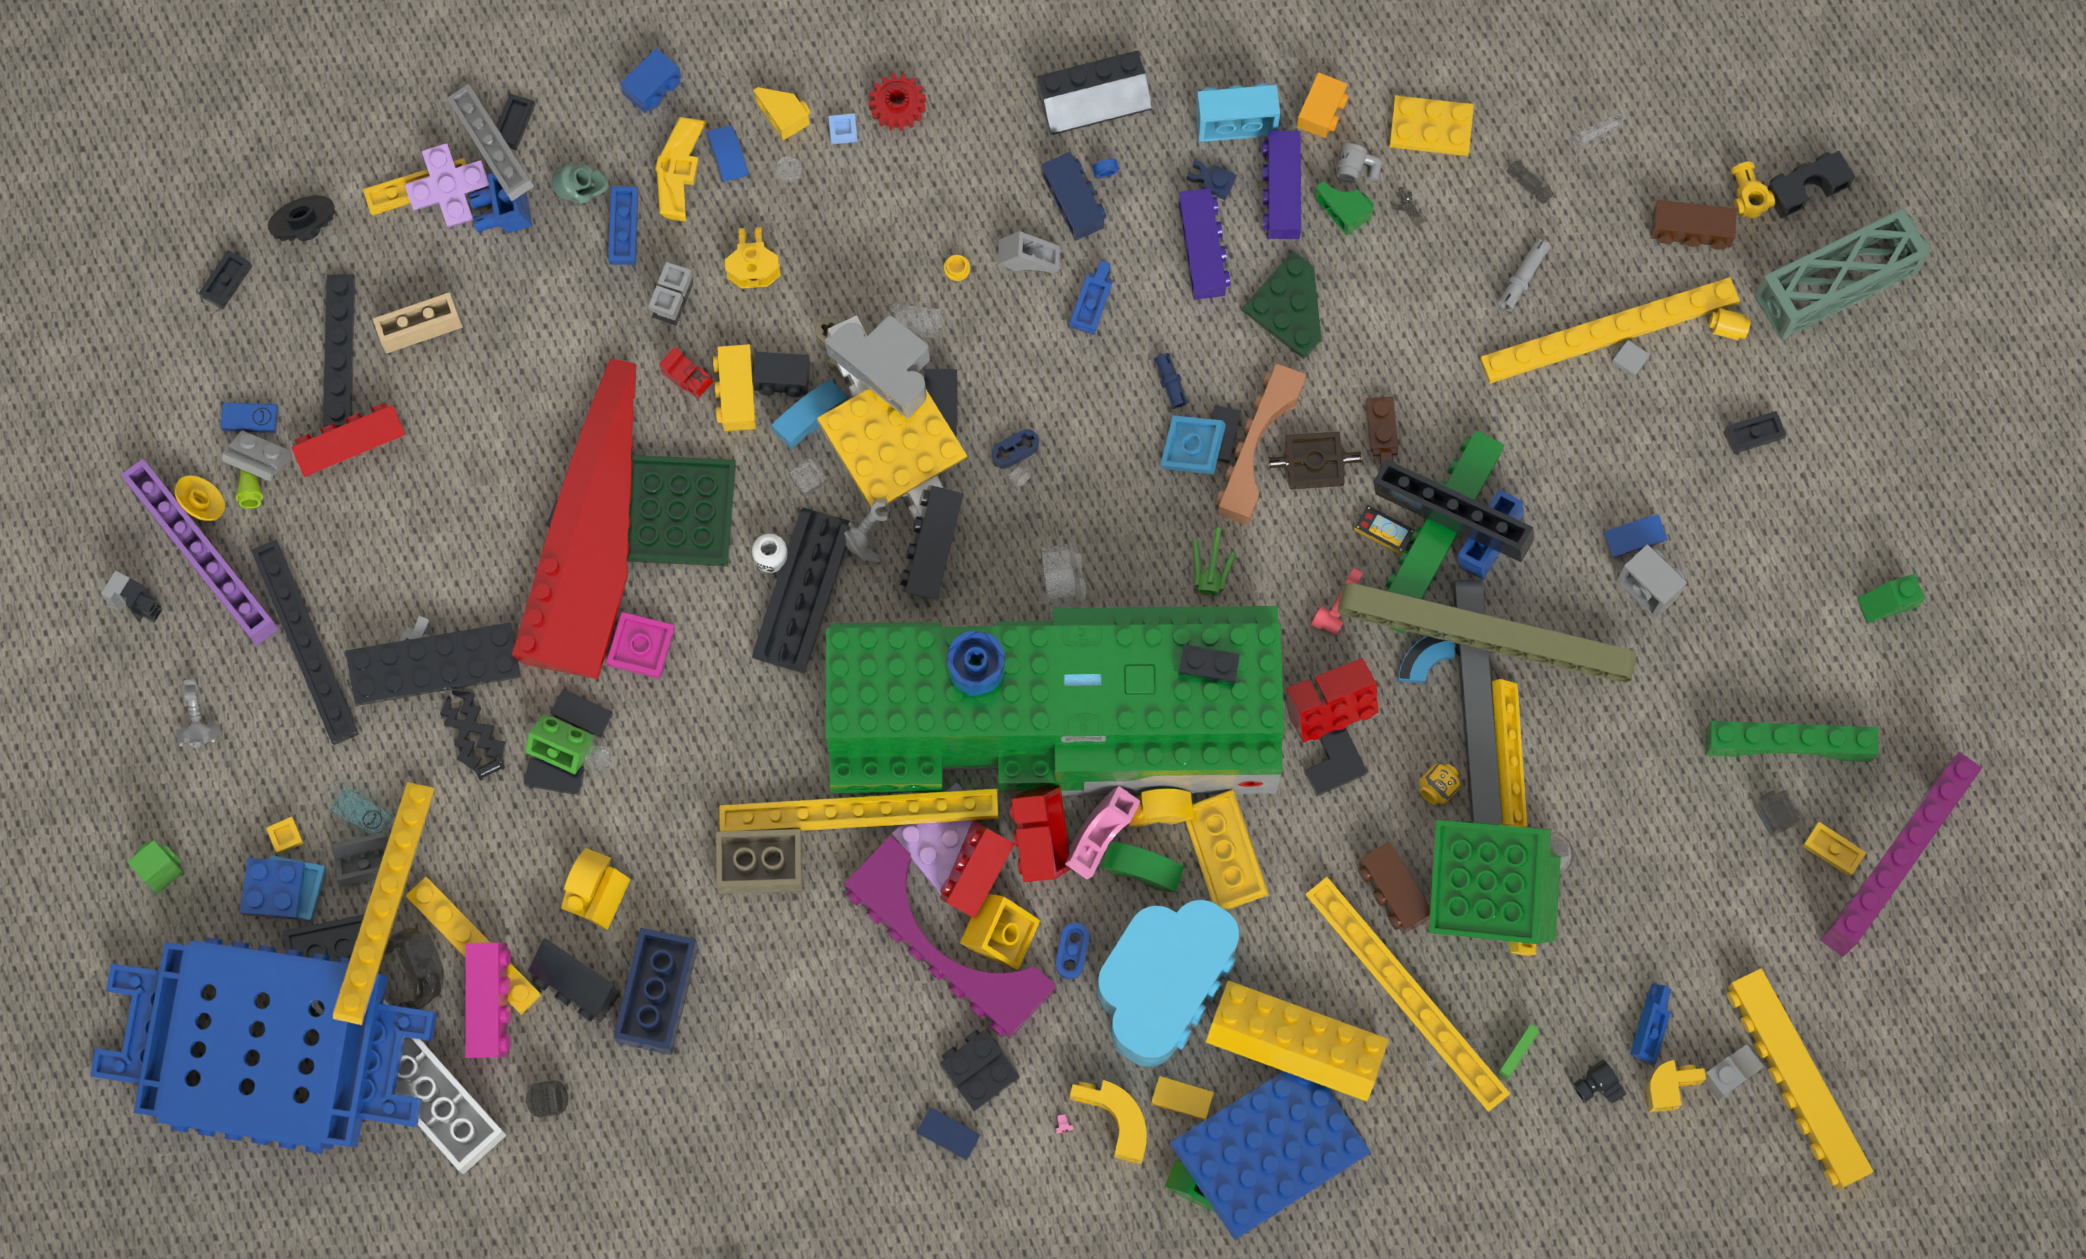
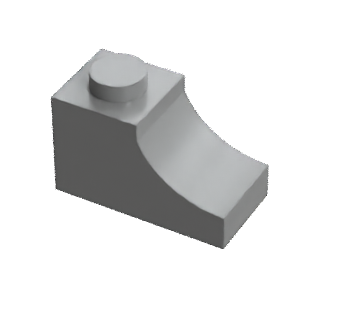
M1021 231L999 239L998 265L1017 272L1021 270H1039L1049 273L1059 271V245Z
M1746 1044L1706 1072L1704 1083L1719 1101L1763 1069L1764 1065L1748 1044Z

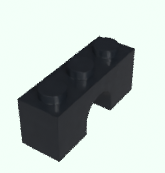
M1839 150L1833 154H1830V152L1824 153L1816 159V162L1809 165L1803 163L1788 175L1779 174L1770 180L1767 189L1772 191L1775 199L1774 208L1782 219L1805 207L1809 197L1803 186L1807 184L1817 185L1823 190L1826 197H1829L1850 187L1855 175Z

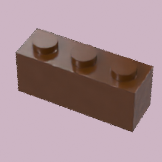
M1657 200L1653 209L1651 239H1656L1663 244L1683 242L1690 247H1696L1701 244L1711 245L1713 249L1717 250L1730 248L1735 239L1737 208Z
M1390 842L1360 859L1358 872L1365 883L1370 882L1375 890L1373 896L1379 906L1382 907L1384 905L1390 914L1387 916L1388 920L1395 930L1399 929L1402 934H1405L1430 919V905Z

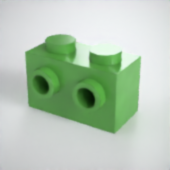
M544 713L529 732L525 752L576 774L590 754L594 735Z
M155 840L141 845L136 850V855L127 861L156 894L183 873L178 866L182 861L165 843L160 846Z

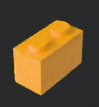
M1318 72L1299 114L1297 128L1325 139L1329 131L1334 132L1340 118L1336 116L1339 108L1344 110L1349 99V95L1346 94L1347 83Z

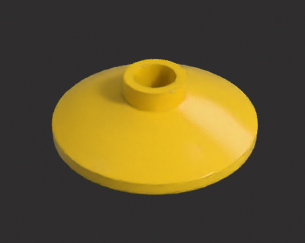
M184 476L176 483L174 488L175 497L187 513L204 521H214L222 516L225 511V501L220 491L212 483L197 476Z

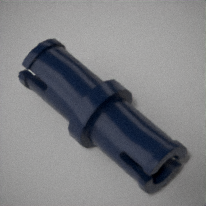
M1164 353L1155 357L1154 362L1162 379L1160 383L1162 388L1166 389L1172 409L1187 405L1188 400L1180 383L1182 378L1180 374L1176 373L1170 353Z

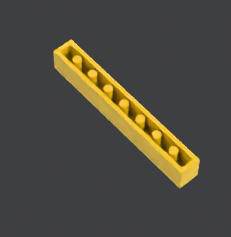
M1762 968L1732 982L1727 987L1729 991L1727 993L1728 1000L1734 1008L1738 1007L1743 1016L1741 1023L1746 1032H1751L1756 1040L1754 1046L1758 1055L1761 1058H1766L1770 1066L1768 1068L1769 1075L1774 1083H1779L1783 1089L1782 1098L1789 1109L1793 1108L1798 1117L1796 1123L1803 1135L1807 1134L1812 1142L1810 1149L1817 1160H1821L1826 1168L1824 1174L1831 1186L1835 1185L1837 1190H1840L1874 1172Z

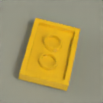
M1395 95L1390 147L1468 156L1474 104Z

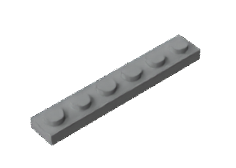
M467 84L447 98L511 201L533 188L534 185L472 87Z

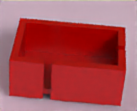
M1363 658L1314 677L1325 699L1323 702L1319 699L1310 679L1286 688L1289 717L1302 743L1309 740H1317L1326 733L1342 730L1349 724L1370 719L1379 713L1377 684Z
M1061 786L1029 789L1012 798L1010 815L1015 820V824H1017V829L1014 831V843L1019 848L1018 871L1023 876V882L1054 880L1071 870L1065 864L1070 855Z

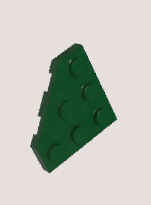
M1293 251L1242 307V311L1304 360L1321 341L1320 319L1314 267Z

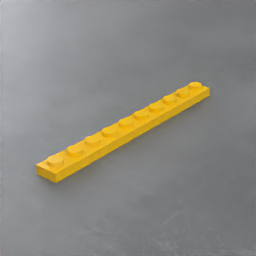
M1729 277L1481 356L1480 362L1490 384L1718 311L1719 308L1725 309L1737 305L1740 299Z
M1498 679L1492 681V700L1502 823L1527 826L1518 683ZM1508 941L1510 953L1524 956L1536 955V944Z
M410 782L406 784L337 999L333 1019L362 1025L434 796V788Z
M997 789L720 805V832L790 829L804 831L999 819Z
M1326 877L1305 894L1308 900L1485 1110L1489 1113L1506 1099L1510 1092L1329 878Z

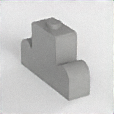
M893 316L886 317L867 337H865L864 330L860 325L847 323L840 327L825 342L829 357L906 419L926 400L927 393L924 377L918 372L930 361L928 344L920 339V335L912 327L906 328Z

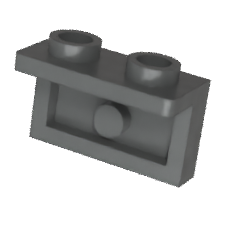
M386 833L372 834L331 845L339 887L377 878L389 840Z

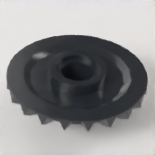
M320 195L294 200L281 207L271 216L268 222V230L275 239H280L281 241H294L296 238L300 241L311 240L320 233V228L326 227L328 222L333 219V215L336 213L334 203L330 198Z

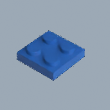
M248 858L239 913L249 916L298 920L305 863Z

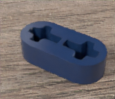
M1024 429L997 443L992 449L993 464L1000 469H1006L1030 457L1039 448L1038 435L1030 429ZM1026 437L1027 440L1033 439L1032 447L1028 448V446L1023 445L1017 448L1022 444V438ZM1003 450L1004 453L1013 450L1008 454V460L1006 461L1003 458L998 459L999 451Z

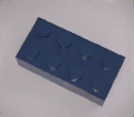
M640 928L613 1036L617 1044L672 1055L699 947L696 939Z

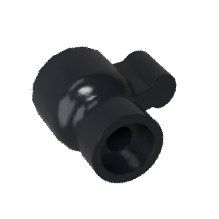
M1604 1059L1587 1070V1077L1585 1079L1580 1078L1572 1084V1087L1584 1103L1593 1098L1594 1093L1597 1091L1612 1104L1626 1095L1615 1072Z

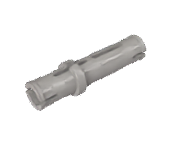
M1537 238L1515 276L1510 277L1508 280V287L1497 302L1502 309H1505L1508 305L1506 311H1513L1520 296L1527 292L1528 283L1551 248L1547 241L1544 240L1541 245L1542 239Z

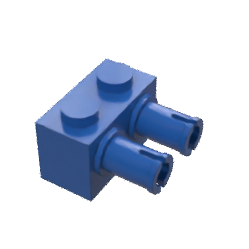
M494 173L487 174L489 188L469 193V198H471L469 201L473 209H478L491 203L493 205V211L473 217V224L478 233L497 226L503 228L507 233L532 226L527 192L511 201Z

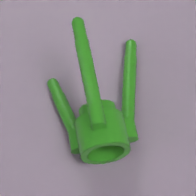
M1217 527L1215 531L1210 567L1205 569L1203 574H1201L1198 541L1193 540L1194 586L1198 587V592L1201 594L1216 596L1219 595L1220 590H1224L1225 581L1236 556L1235 552H1231L1222 575L1219 577L1220 572L1215 569L1221 535L1220 527Z

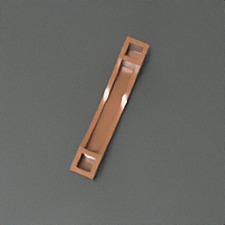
M1277 363L1273 372L1268 370L1263 382V386L1266 387L1264 395L1258 394L1253 407L1254 410H1257L1254 419H1248L1244 429V433L1248 434L1244 443L1240 441L1234 455V457L1238 458L1235 467L1230 465L1227 471L1225 481H1228L1226 490L1220 489L1215 504L1219 506L1218 515L1247 526L1249 525L1259 497L1253 471V458L1256 446L1271 423L1283 413L1296 406L1305 383L1306 374Z

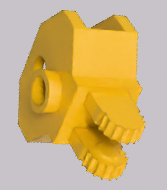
M755 227L754 236L756 243H746L747 233L745 228H739L737 250L725 259L727 280L741 289L768 287L781 276L779 257L765 248L761 227Z

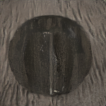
M558 1080L533 1083L529 1086L526 1093L528 1110L533 1116L538 1118L562 1114L568 1105L566 1087Z

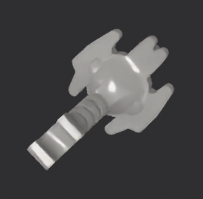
M878 498L873 502L871 512L859 526L850 521L848 523L850 530L844 533L848 550L857 554L863 562L867 560L879 563L882 557L870 550L872 545L868 539L867 532L877 520H887L889 512H881L877 508L886 506L887 499Z
M195 679L184 680L186 688L184 697L188 701L192 723L191 725L186 723L181 729H177L176 738L179 746H183L185 742H188L192 748L198 749L208 743L209 739L211 742L216 740L219 733V724H214L212 720H208L207 724L201 721L197 682Z

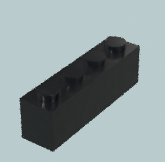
M928 485L927 490L923 489L919 505L923 506L921 516H916L913 524V532H916L914 543H909L906 552V559H909L907 570H902L899 585L903 586V592L937 600L964 493L933 485Z

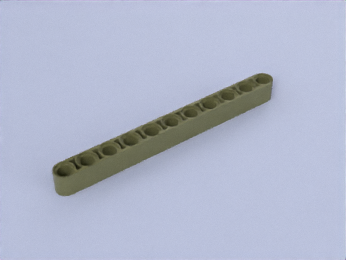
M1354 583L1343 584L1337 609L1339 614L1350 618L1613 681L1630 682L1632 680L1636 653L1630 649Z

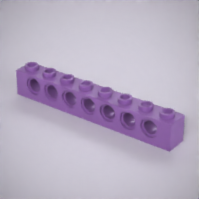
M141 459L121 474L128 486L256 646L279 630L144 459Z

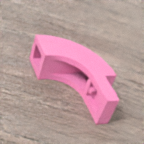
M1119 785L1114 788L1096 806L1076 834L1070 845L1073 849L1065 864L1085 879L1091 878L1109 842L1113 840L1124 826L1131 822L1140 801Z

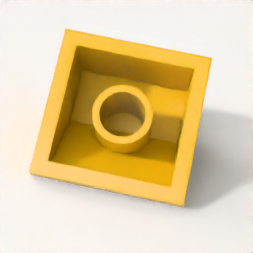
M988 894L976 917L973 918L971 916L960 944L980 956L1019 971L1041 920L1004 896Z

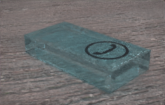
M345 787L330 809L332 813L368 835L383 833L393 819L391 814Z

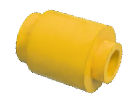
M1719 308L1717 313L1712 312L1708 327L1712 328V334L1734 340L1739 338L1745 339L1750 328L1751 319L1746 318L1744 314Z

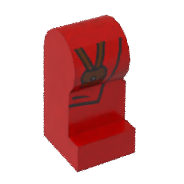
M675 346L659 364L661 373L696 398H700L713 383L712 378L704 370L683 356V353Z

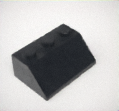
M544 938L528 970L533 977L531 982L543 991L547 987L556 993L554 998L568 1007L572 1003L578 1007L577 1013L587 1021L591 1022L594 1018L601 1022L620 996L615 985L548 939Z

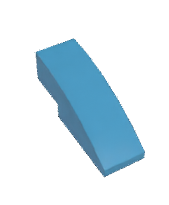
M828 380L796 402L771 424L772 432L792 450L809 433L812 435L820 427L817 422L818 417L846 402L849 397L831 380Z

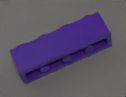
M1269 131L1268 139L1263 140L1262 156H1267V165H1263L1262 180L1267 181V189H1263L1262 203L1267 205L1268 214H1263V230H1268V239H1300L1301 131Z
M1211 188L1179 192L1178 204L1193 300L1225 296L1226 287L1230 286L1229 271H1224L1223 262H1226L1225 246H1220L1219 238L1222 237L1221 221L1216 222L1215 213L1219 212L1217 197H1212Z

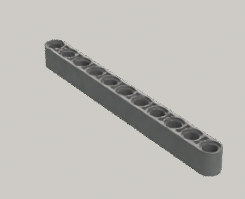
M1482 580L1453 581L1454 607L1485 615ZM1457 643L1471 822L1502 823L1488 650Z

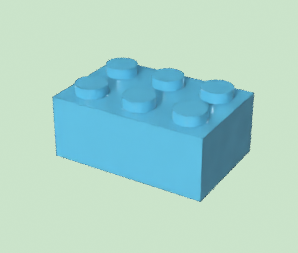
M1261 83L1255 87L1236 85L1228 89L1206 88L1198 91L1195 110L1198 142L1268 136L1269 131H1278L1280 107L1277 85Z

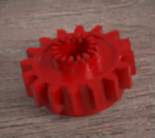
M892 73L891 80H887L883 76L882 85L874 83V91L869 92V99L871 100L869 102V110H873L872 118H879V126L887 125L890 131L893 128H899L900 131H903L905 126L912 128L913 122L915 120L921 121V113L926 111V105L924 104L926 103V94H922L923 86H916V79L914 77L907 81L906 74L904 73L900 79H897L895 73ZM895 100L903 101L902 104L900 103L899 105H895V103L892 104V102Z

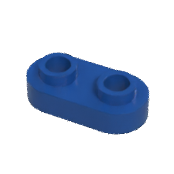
M1081 923L1068 924L1061 934L1056 959V970L1064 979H1075L1081 975L1084 969L1089 944V931ZM1078 934L1081 940L1078 943H1073L1070 940V936ZM1067 961L1074 962L1075 968L1073 970L1065 968L1064 965Z

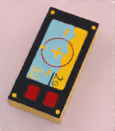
M1369 505L1365 508L1354 528V531L1399 555H1402L1407 548L1415 531Z

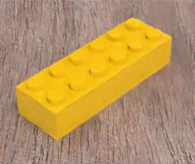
M1228 980L1206 1043L1368 1101L1389 1039Z

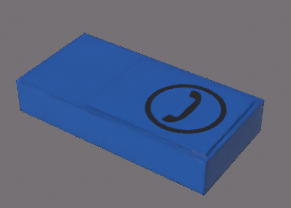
M223 403L220 428L222 431L241 432L243 430L245 432L276 433L279 407L277 404Z

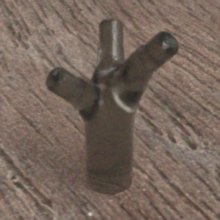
M1399 187L1398 191L1403 205L1394 204L1393 209L1405 212L1417 227L1425 220L1413 203L1412 192H1408L1406 195L1403 187Z

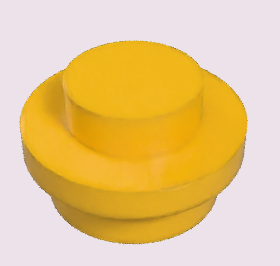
M953 255L945 261L944 273L950 280H964L970 273V263L964 256Z

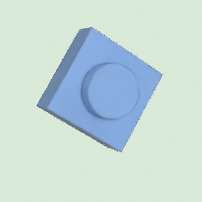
M855 113L829 116L831 145L858 142Z

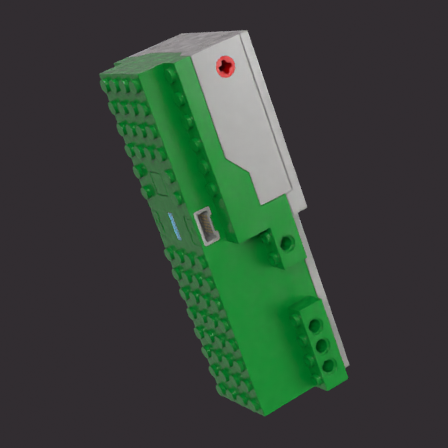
M1278 606L1053 608V621H997V626L942 627L941 622L830 623V628H826V742L830 757L831 793L943 792V770H998L999 791H1027L1029 789L1061 786L1062 796L1108 795L1118 785L1131 795H1142L1141 792L1156 789H1179L1189 791L1191 794H1221L1232 789L1236 794H1276L1283 770L1282 740L1284 736L1281 623H1278ZM968 631L988 633L994 636L1002 645L1005 657L1004 676L999 685L992 691L977 696H969L956 688L950 680L947 667V655L951 643L959 635ZM1183 645L1240 654L1235 684L1180 675L1179 668ZM972 660L971 665L980 666L981 661L977 663L975 660Z

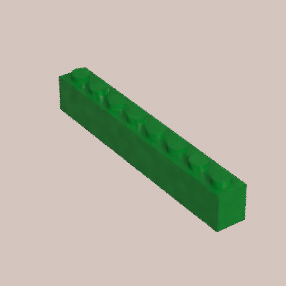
M1475 430L1472 438L1466 436L1460 448V451L1463 452L1460 460H1453L1447 472L1451 476L1447 483L1442 481L1441 485L1476 500L1497 463L1504 444ZM1423 517L1426 519L1422 528L1417 526L1410 541L1414 542L1410 551L1405 549L1398 561V564L1402 565L1397 574L1392 572L1385 585L1389 588L1388 592L1423 599L1458 533ZM1389 627L1401 634L1405 632V630Z

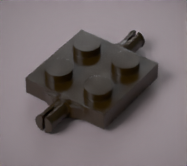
M1340 431L1290 434L1285 437V456L1268 458L1269 469L1285 467L1289 475L1290 489L1344 486L1345 464L1361 463V451L1345 453L1341 445Z

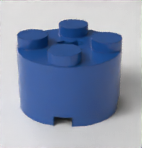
M968 631L959 635L951 643L947 655L950 680L956 688L969 696L986 694L995 689L1001 682L1005 671L1004 650L1000 642L988 633ZM975 660L977 663L981 661V665H971V661Z

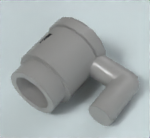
M1345 143L1341 147L1337 165V177L1345 182H1356L1362 172L1363 164L1371 166L1368 179L1377 182L1382 168V160L1379 157L1368 154L1367 150L1360 145Z

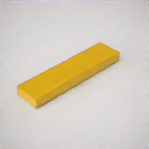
M465 158L453 161L455 168L467 165ZM428 169L363 189L371 216L410 204L405 184L430 177Z

